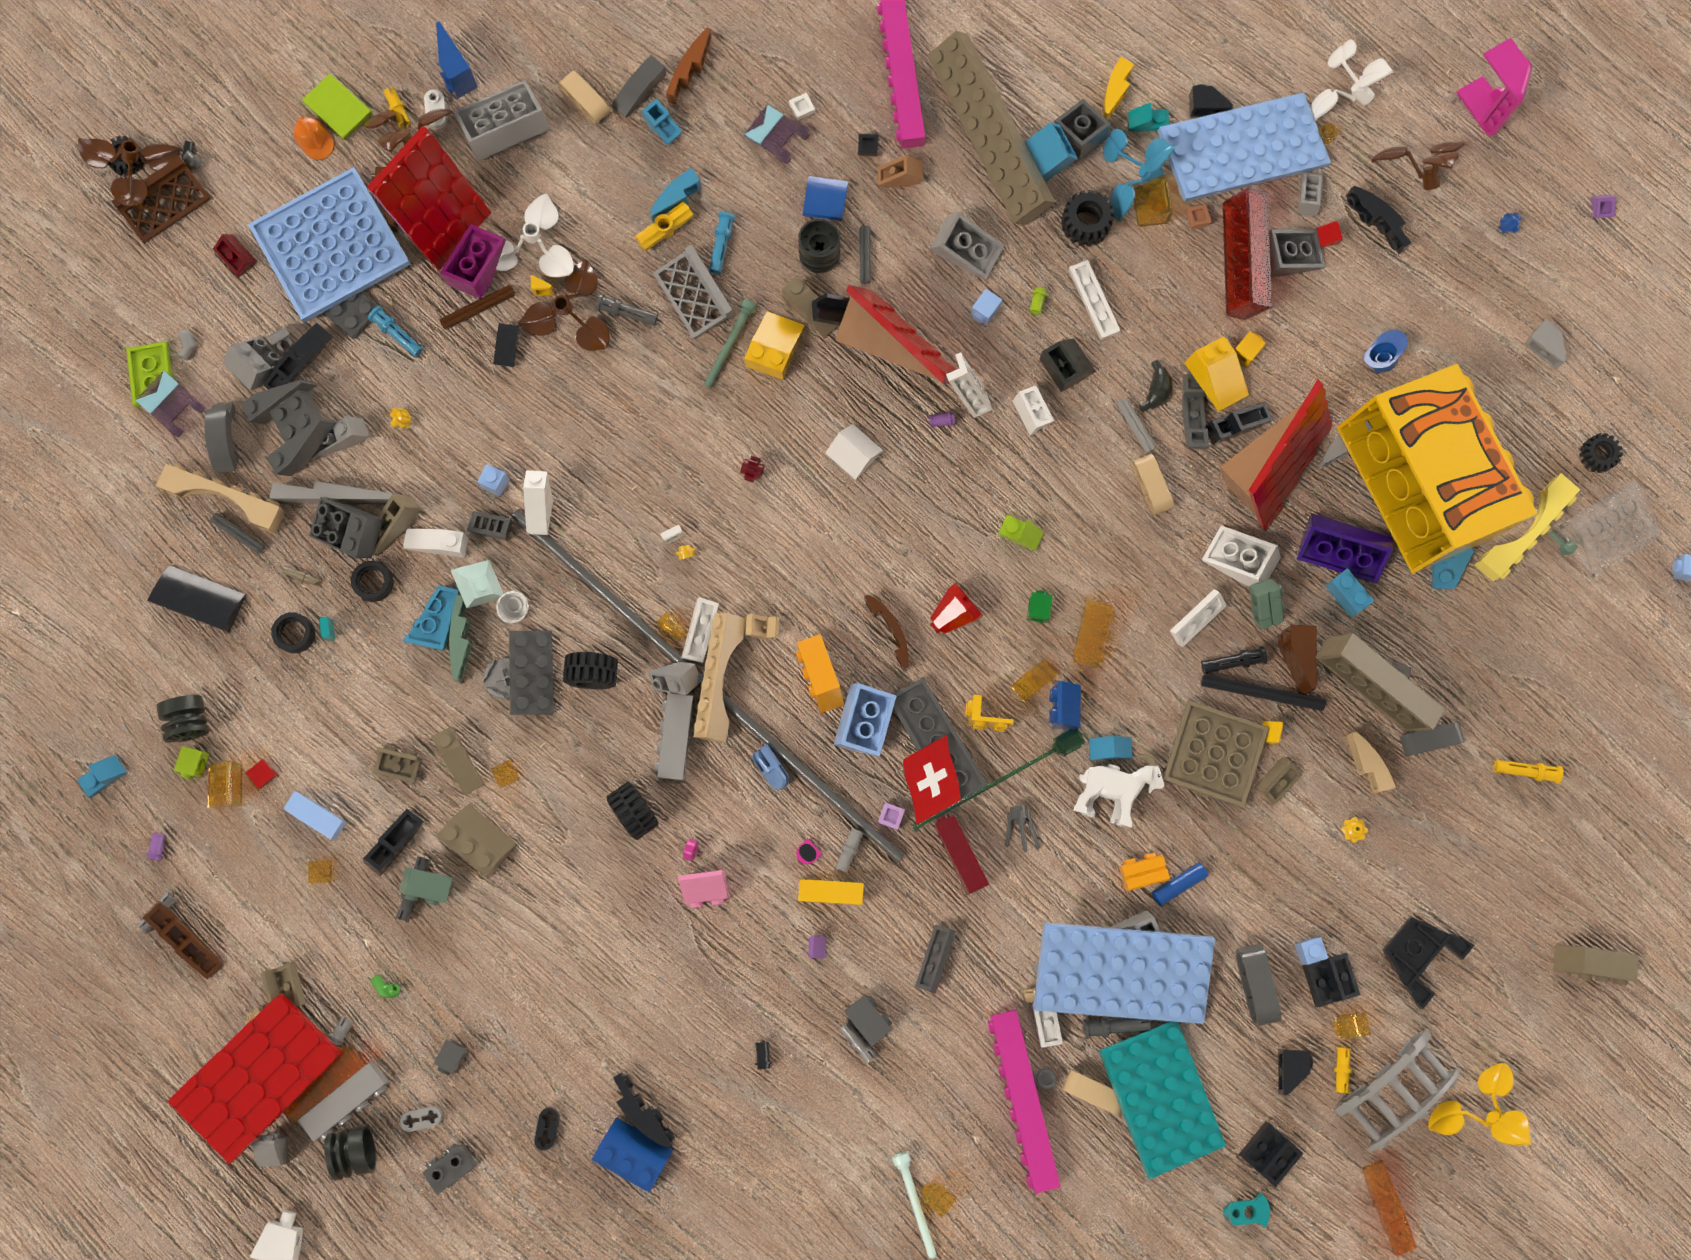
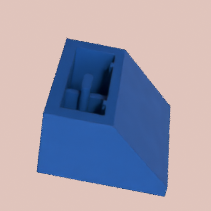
M1058 681L1052 686V690L1049 691V702H1053L1052 710L1049 711V723H1052V729L1078 730L1080 728L1081 685Z

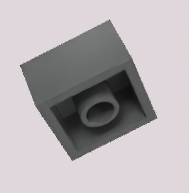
M1084 99L1054 120V123L1060 124L1078 160L1107 139L1111 125Z

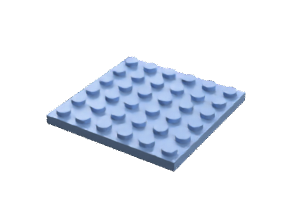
M355 167L248 224L303 323L411 265Z

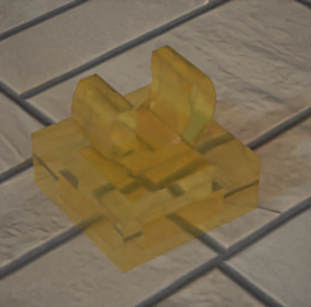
M512 760L491 768L499 788L520 780Z

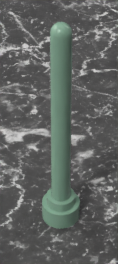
M743 299L740 305L741 314L705 381L707 388L712 387L747 318L755 314L758 306L754 302Z

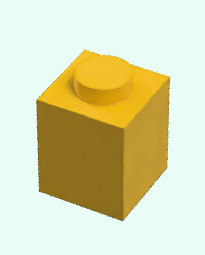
M1249 331L1235 348L1238 361L1245 367L1249 366L1266 344L1259 334Z

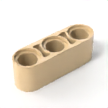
M574 70L558 82L564 94L592 123L597 124L611 112L605 101Z
M1153 454L1133 460L1132 468L1151 513L1156 515L1174 508L1172 496Z
M1070 1070L1063 1086V1091L1121 1117L1122 1111L1112 1088Z

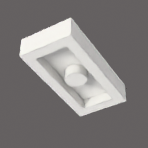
M1033 1009L1040 1047L1063 1044L1057 1012L1035 1011Z

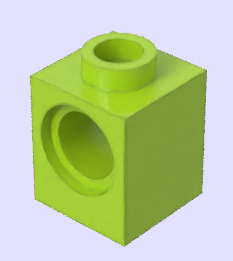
M182 746L174 771L181 772L180 777L193 780L194 776L202 778L209 753Z

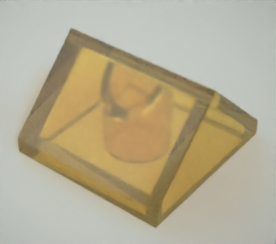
M1167 174L1135 187L1134 204L1138 226L1168 224L1173 214Z
M225 761L209 765L208 808L242 806V764L234 761Z

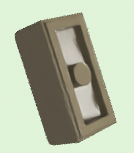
M1281 758L1255 788L1271 804L1275 805L1302 774L1292 761Z

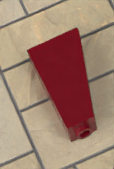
M948 814L937 818L938 823L934 824V827L966 895L988 886L989 882L955 816L949 817Z

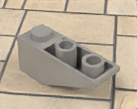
M345 416L338 420L309 461L355 446L369 438L364 419Z

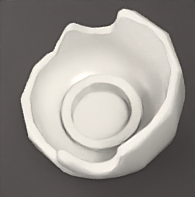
M513 590L505 592L500 596L496 604L498 616L504 622L511 624L522 621L529 609L527 598L521 592Z

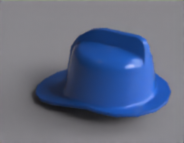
M1398 330L1382 333L1364 354L1365 363L1373 368L1376 374L1394 369L1399 357L1408 346L1406 335Z

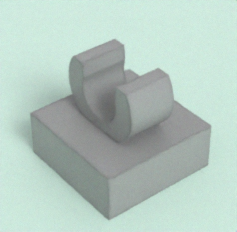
M285 325L267 336L272 345L277 343V348L280 351L284 350L280 344L281 341L286 340L290 345L293 344L291 338L288 337L290 332Z

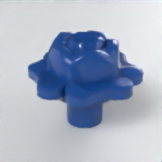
M1517 212L1513 214L1507 213L1500 219L1498 229L1502 233L1507 231L1516 233L1520 229L1518 225L1522 217Z

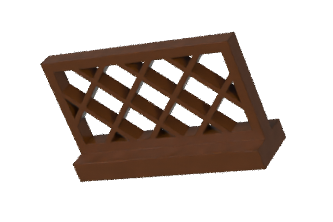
M178 156L142 180L147 187L145 200L150 196L157 197L155 208L145 206V200L140 205L134 207L125 206L116 199L112 200V203L120 211L140 240L146 243L211 198L185 162ZM184 173H187L190 177L189 185L178 184L179 177ZM166 185L173 186L172 197L161 195L162 188ZM177 187L188 189L186 199L176 197ZM191 191H200L203 197L197 201L190 200ZM161 198L171 200L169 210L159 209ZM175 201L185 202L184 210L181 212L173 211ZM132 208L140 209L138 219L130 218L126 212ZM144 210L154 211L152 221L142 220ZM158 212L167 213L168 220L164 223H158ZM141 223L152 225L151 232L145 236L140 232Z

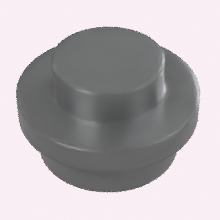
M1043 1067L1035 1073L1034 1080L1039 1088L1049 1090L1055 1086L1057 1078L1052 1069Z

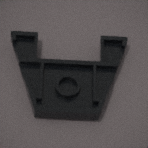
M1409 917L1382 950L1417 1007L1424 1009L1435 994L1418 980L1419 976L1444 946L1457 958L1463 960L1475 945L1472 942L1465 941L1453 934L1446 933L1434 926Z

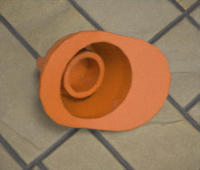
M298 117V122L293 130V137L297 144L312 159L322 160L327 158L334 149V140L330 133L317 119Z

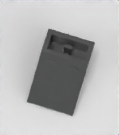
M320 497L309 536L353 558H372L383 519L368 512Z

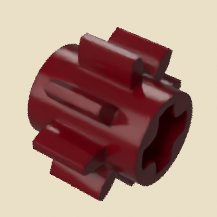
M751 455L749 460L744 459L740 473L744 474V480L754 483L755 479H761L765 465L760 464L761 458Z

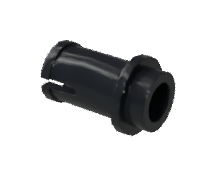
M769 1042L755 1043L757 1057L755 1065H757V1070L770 1069L772 1062H770Z

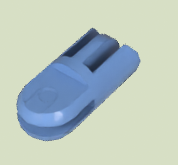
M765 744L756 753L751 755V758L773 789L780 790L788 785L789 776L768 744Z

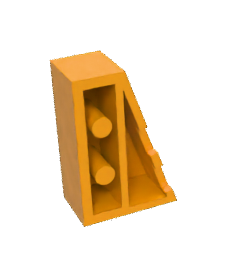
M821 634L797 642L799 650L795 651L799 663L803 662L805 668H802V673L805 681H810L811 685L808 686L811 698L815 697L820 713L844 706L841 689Z

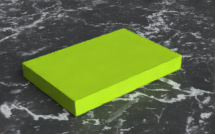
M331 74L326 76L302 99V102L344 141L373 114L369 108Z
M167 341L126 348L132 405L135 408L142 407L136 401L137 399L157 392L163 371L173 378L170 348ZM175 391L163 403L176 401Z

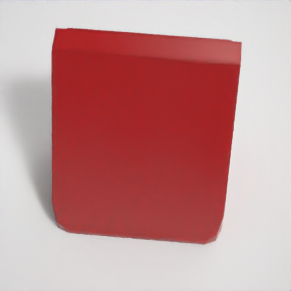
M1338 221L1315 229L1318 233L1321 248L1338 245L1343 239Z

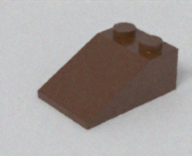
M1290 625L1278 635V647H1281V655L1300 693L1307 695L1317 689V626Z

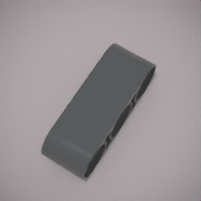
M1459 722L1438 726L1434 730L1417 731L1399 736L1405 757L1465 742Z

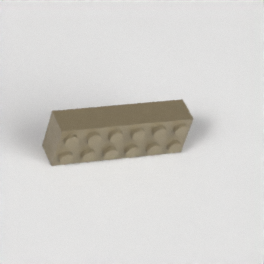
M1350 633L1327 637L1316 656L1317 660L1406 732L1434 730L1444 711V708L1438 704L1435 698L1423 692L1422 687L1411 682L1406 674L1394 668L1389 660L1383 659L1377 654L1376 649L1365 644L1357 634Z

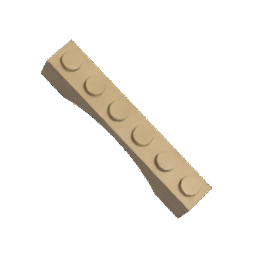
M174 464V466L165 465L156 484V487L163 492L179 498L200 494L225 497L237 503L253 525L276 534L286 513L280 507V503L271 499L268 502L263 501L261 496L252 492L247 495L242 493L243 489L231 485L230 488L226 487L224 482L212 478L210 481L205 479L204 474L197 471L189 473L186 471L187 468L178 464Z
M714 613L697 718L694 725L693 737L711 742H726L730 721L723 702V676L732 652L744 638L746 618L730 613Z

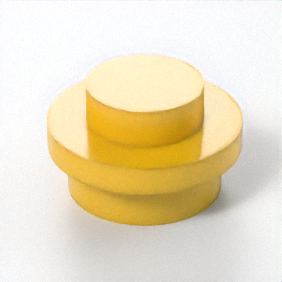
M689 544L678 547L679 552H675L679 560L695 556L694 551L696 548H691Z

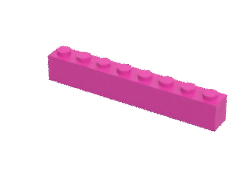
M880 0V3H877V14L882 17V21H879L880 33H884L885 38L882 39L883 51H887V57L884 58L885 68L890 71V75H887L888 87H892L893 92L890 93L891 105H895V111L892 114L893 122L897 123L898 129L895 130L896 142L900 141L901 149L924 146L925 132L905 0Z
M1017 1010L990 1015V1021H987L988 1030L995 1037L996 1042L992 1043L995 1056L999 1055L1001 1064L998 1065L1000 1077H1005L1007 1086L1003 1087L1006 1100L1010 1099L1012 1108L1009 1109L1011 1121L1016 1122L1017 1130L1014 1131L1017 1144L1022 1146L1023 1152L1020 1153L1022 1165L1027 1166L1029 1175H1025L1028 1189L1032 1188L1036 1194L1060 1188L1061 1185Z

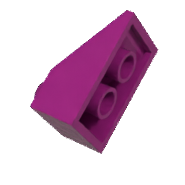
M470 224L440 271L446 284L478 299H482L492 282L506 242L505 238Z

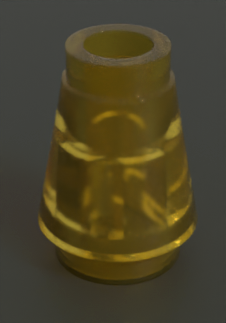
M667 611L656 623L659 626L658 629L678 641L687 633L673 613L670 614Z

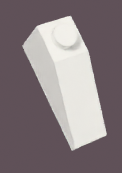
M406 529L403 549L465 558L468 537L463 532L444 529Z

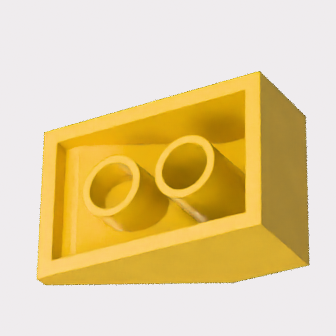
M767 311L745 355V367L784 380L805 325Z
M1225 336L1196 350L1184 362L1218 412L1249 396L1237 354Z

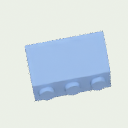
M859 683L851 684L833 745L880 757L896 695Z

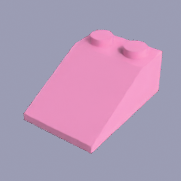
M722 870L678 876L684 903L686 905L690 904V908L703 907V902L710 901L712 905L725 904L724 900L729 899L726 873Z

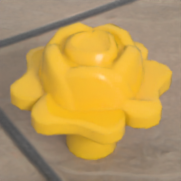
M392 408L390 416L393 418L390 422L391 426L394 428L400 426L402 429L410 428L412 421L409 412L402 408Z
M1353 817L1350 820L1344 821L1345 826L1341 830L1346 840L1351 839L1352 843H1356L1358 840L1365 839L1364 834L1368 832V829L1365 827L1364 820L1358 821L1357 817Z

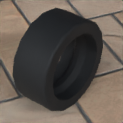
M366 561L359 564L352 572L350 578L354 593L369 602H378L385 599L391 593L394 585L391 572L384 565L376 561ZM369 570H377L384 577L382 588L375 593H367L360 586L361 577Z
M288 612L280 615L274 621L271 628V637L278 648L288 653H300L312 645L315 638V629L312 622L305 616L296 612ZM291 621H298L305 628L303 639L295 645L286 644L281 637L284 626Z

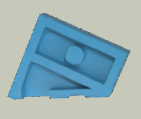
M1469 549L1433 565L1432 589H1455L1474 553V549Z

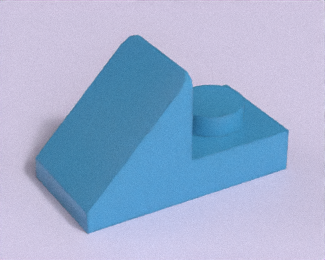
M113 755L88 766L90 771L77 781L86 795L92 798L125 775L127 771L117 756Z

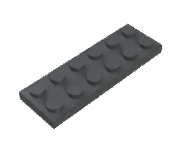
M924 677L893 694L896 695L893 710L917 751L948 735L949 753L958 777L961 801L950 806L951 808L988 787Z

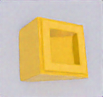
M531 275V290L534 296L554 295L551 284Z
M1263 722L1262 725L1269 728L1265 743L1270 745L1279 743L1283 722Z

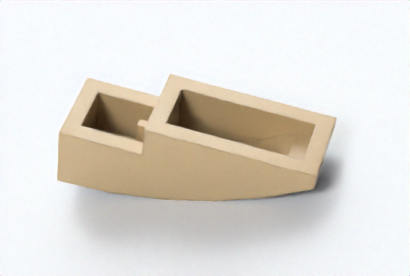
M1357 732L1346 735L1358 775L1367 774L1373 794L1396 788L1384 761L1367 740Z

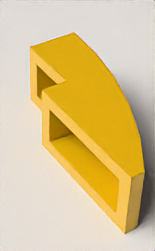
M1122 56L1113 69L1105 92L1102 116L1106 120L1110 118L1123 100L1130 86L1127 79L1132 73L1134 64Z
M800 879L798 901L862 905L864 883Z

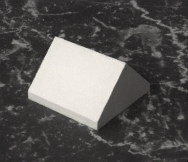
M852 424L838 433L825 454L854 480H857L883 450Z

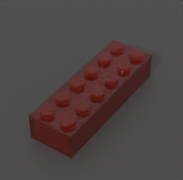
M1250 187L1222 202L1226 316L1247 320L1272 308L1268 192Z

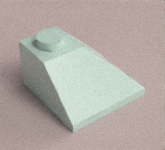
M489 560L451 570L466 608L496 601L504 594Z

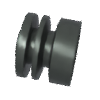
M814 219L801 227L798 234L799 259L802 265L807 270L815 273H825L832 270L840 260V232L832 222L825 219Z
M179 696L156 704L158 719L160 721H169L160 727L161 731L165 732L162 734L164 742H186L209 733V726L204 725L207 723V718L197 716L205 712L202 696Z
M367 1125L350 1129L348 1135L345 1131H340L337 1134H327L324 1152L326 1166L332 1180H341L343 1177L345 1179L350 1178L353 1171L357 1176L375 1171V1142Z

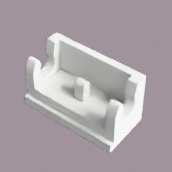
M1036 385L1018 392L1012 400L1030 436L1036 434L1040 429L1045 430L1054 422Z

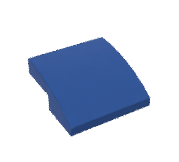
M809 176L802 216L842 221L848 181Z

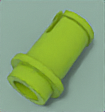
M1036 287L1032 291L1033 298L1029 311L1032 314L1041 315L1044 300L1048 297L1046 289Z

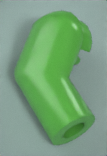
M380 974L370 979L380 997L395 998L400 994L399 985L384 983Z

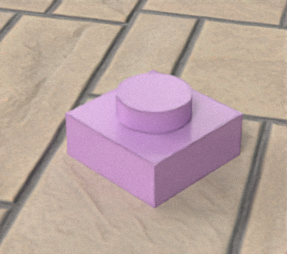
M885 802L878 823L898 830L905 810Z

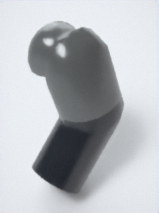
M185 141L182 160L188 167L198 169L201 165V159L196 158L193 154L195 144Z

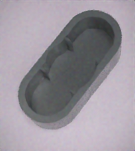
M1261 944L1236 949V962L1253 1024L1258 1027L1280 1022L1281 1009L1264 947Z

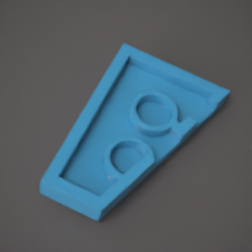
M438 586L426 604L423 613L419 619H416L413 628L405 636L403 642L445 651L450 634L456 594L460 595V591Z

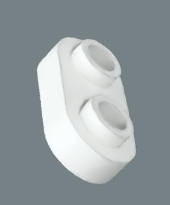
M429 90L425 94V113L435 109H446L445 98L439 90ZM447 116L429 126L437 130L442 129L447 124Z

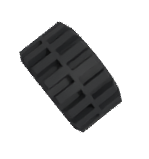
M1085 190L1080 191L1079 195L1075 193L1072 199L1069 198L1061 223H1063L1062 230L1066 231L1065 236L1067 238L1071 237L1072 243L1076 241L1079 242V246L1086 244V247H1091L1092 243L1094 245L1099 244L1100 240L1103 241L1106 235L1109 234L1114 220V209H1112L1113 205L1111 202L1107 203L1108 198L1106 196L1101 197L1100 192L1097 191V194H1095L1093 190H1089L1088 193H1085ZM1082 212L1092 213L1097 218L1098 223L1086 225L1078 219L1077 215Z
M573 652L567 654L564 661L563 682L569 686L583 689H609L615 687L618 659L611 655L596 652Z
M627 781L606 796L610 808L629 835L635 840L640 839L658 826L656 816L632 783Z

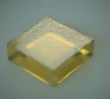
M332 861L308 862V883L332 882Z

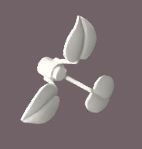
M1347 40L1331 54L1328 65L1330 68H1337L1343 64L1355 81L1351 88L1352 95L1337 89L1333 92L1330 89L1323 91L1314 99L1310 107L1314 120L1316 121L1333 108L1337 103L1338 94L1350 98L1352 101L1357 99L1362 105H1367L1375 95L1368 86L1393 73V70L1384 59L1380 58L1370 63L1364 69L1363 76L1358 80L1346 63V60L1355 54L1357 46L1353 40Z
M543 194L535 199L525 211L524 235L520 236L521 239L516 249L514 250L513 244L506 240L496 271H509L517 265L518 259L515 254L519 252L524 240L531 244L538 243L545 253L539 260L540 269L545 275L558 278L572 274L574 266L570 253L559 245H553L547 251L540 239L539 228L548 230L558 222L556 207L548 194Z

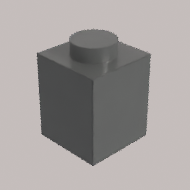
M447 1039L433 1064L438 1066L437 1070L445 1075L457 1073L469 1048L452 1039Z

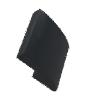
M1347 953L1328 957V959L1312 964L1302 965L1315 1008L1360 995Z
M1265 1121L1238 1155L1269 1183L1277 1187L1303 1155V1152L1269 1122Z

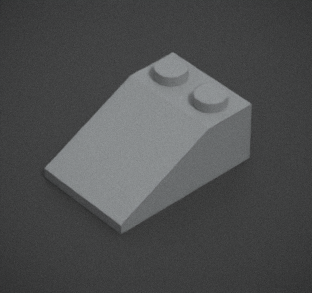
M956 212L947 215L929 249L944 260L986 280L1005 245L961 213Z

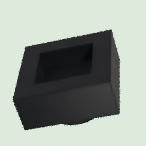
M859 133V156H878L879 134Z

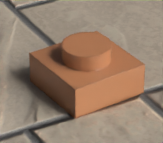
M1206 204L1186 209L1185 212L1190 229L1211 224Z

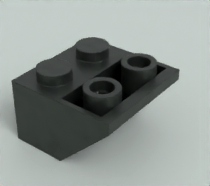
M1074 338L1058 341L1043 350L1039 359L1061 392L1096 372Z

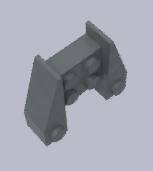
M294 381L255 393L241 404L249 422L267 424L273 419L285 444L267 456L275 475L292 476L305 467L336 424L335 420L322 418L309 392L317 386L316 382Z

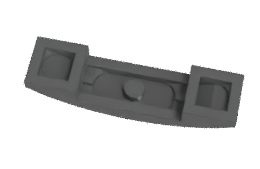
M1183 374L1182 411L1186 445L1188 449H1208L1209 439L1208 429H1206L1203 397L1205 392L1192 374Z

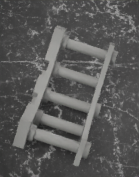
M1426 1029L1409 1038L1407 1043L1397 1053L1399 1059L1393 1065L1388 1063L1374 1075L1376 1080L1368 1087L1363 1084L1341 1098L1334 1109L1340 1117L1346 1113L1353 1114L1373 1138L1367 1148L1369 1152L1376 1148L1379 1150L1385 1148L1389 1144V1140L1401 1133L1417 1119H1424L1429 1114L1428 1109L1449 1088L1458 1082L1457 1077L1461 1072L1460 1068L1458 1067L1448 1072L1427 1048V1042L1431 1035ZM1421 1053L1441 1076L1436 1085L1416 1064L1415 1057L1417 1054ZM1404 1068H1409L1430 1092L1420 1103L1416 1101L1398 1079V1074ZM1386 1084L1392 1085L1412 1108L1400 1120L1379 1096V1090ZM1367 1099L1373 1101L1392 1126L1379 1133L1359 1109V1105Z

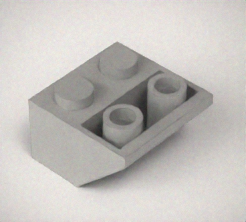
M259 336L230 345L223 364L249 390H253L263 386L264 381L273 372V367L282 357Z

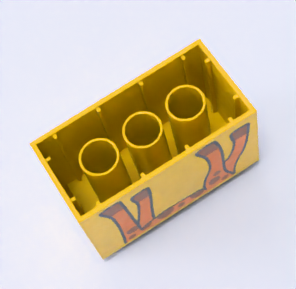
M1458 363L1374 396L1336 427L1412 574L1491 541L1538 514L1533 506L1534 497L1531 491L1522 485L1514 470L1512 455L1509 451L1502 448L1494 433V423L1491 416L1482 410L1474 395L1473 382L1468 376L1463 375ZM1365 421L1369 422L1372 427L1371 430H1367Z

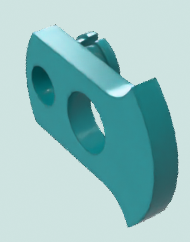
M1259 1193L1252 1200L1230 1202L1229 1205L1224 1207L1223 1215L1234 1226L1259 1223L1261 1227L1265 1228L1270 1218V1207L1264 1195ZM1247 1206H1252L1253 1208L1251 1218H1246L1244 1212Z

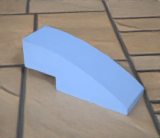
M294 791L283 808L331 840L337 839L347 821L297 791Z

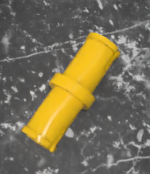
M390 87L391 92L386 88L383 93L390 105L389 110L396 113L395 118L399 128H404V123L406 127L410 126L411 121L405 112V105L400 101L395 87Z
M1337 1047V1064L1334 1067V1072H1336L1335 1092L1350 1094L1349 1080L1352 1069H1350L1351 1049Z

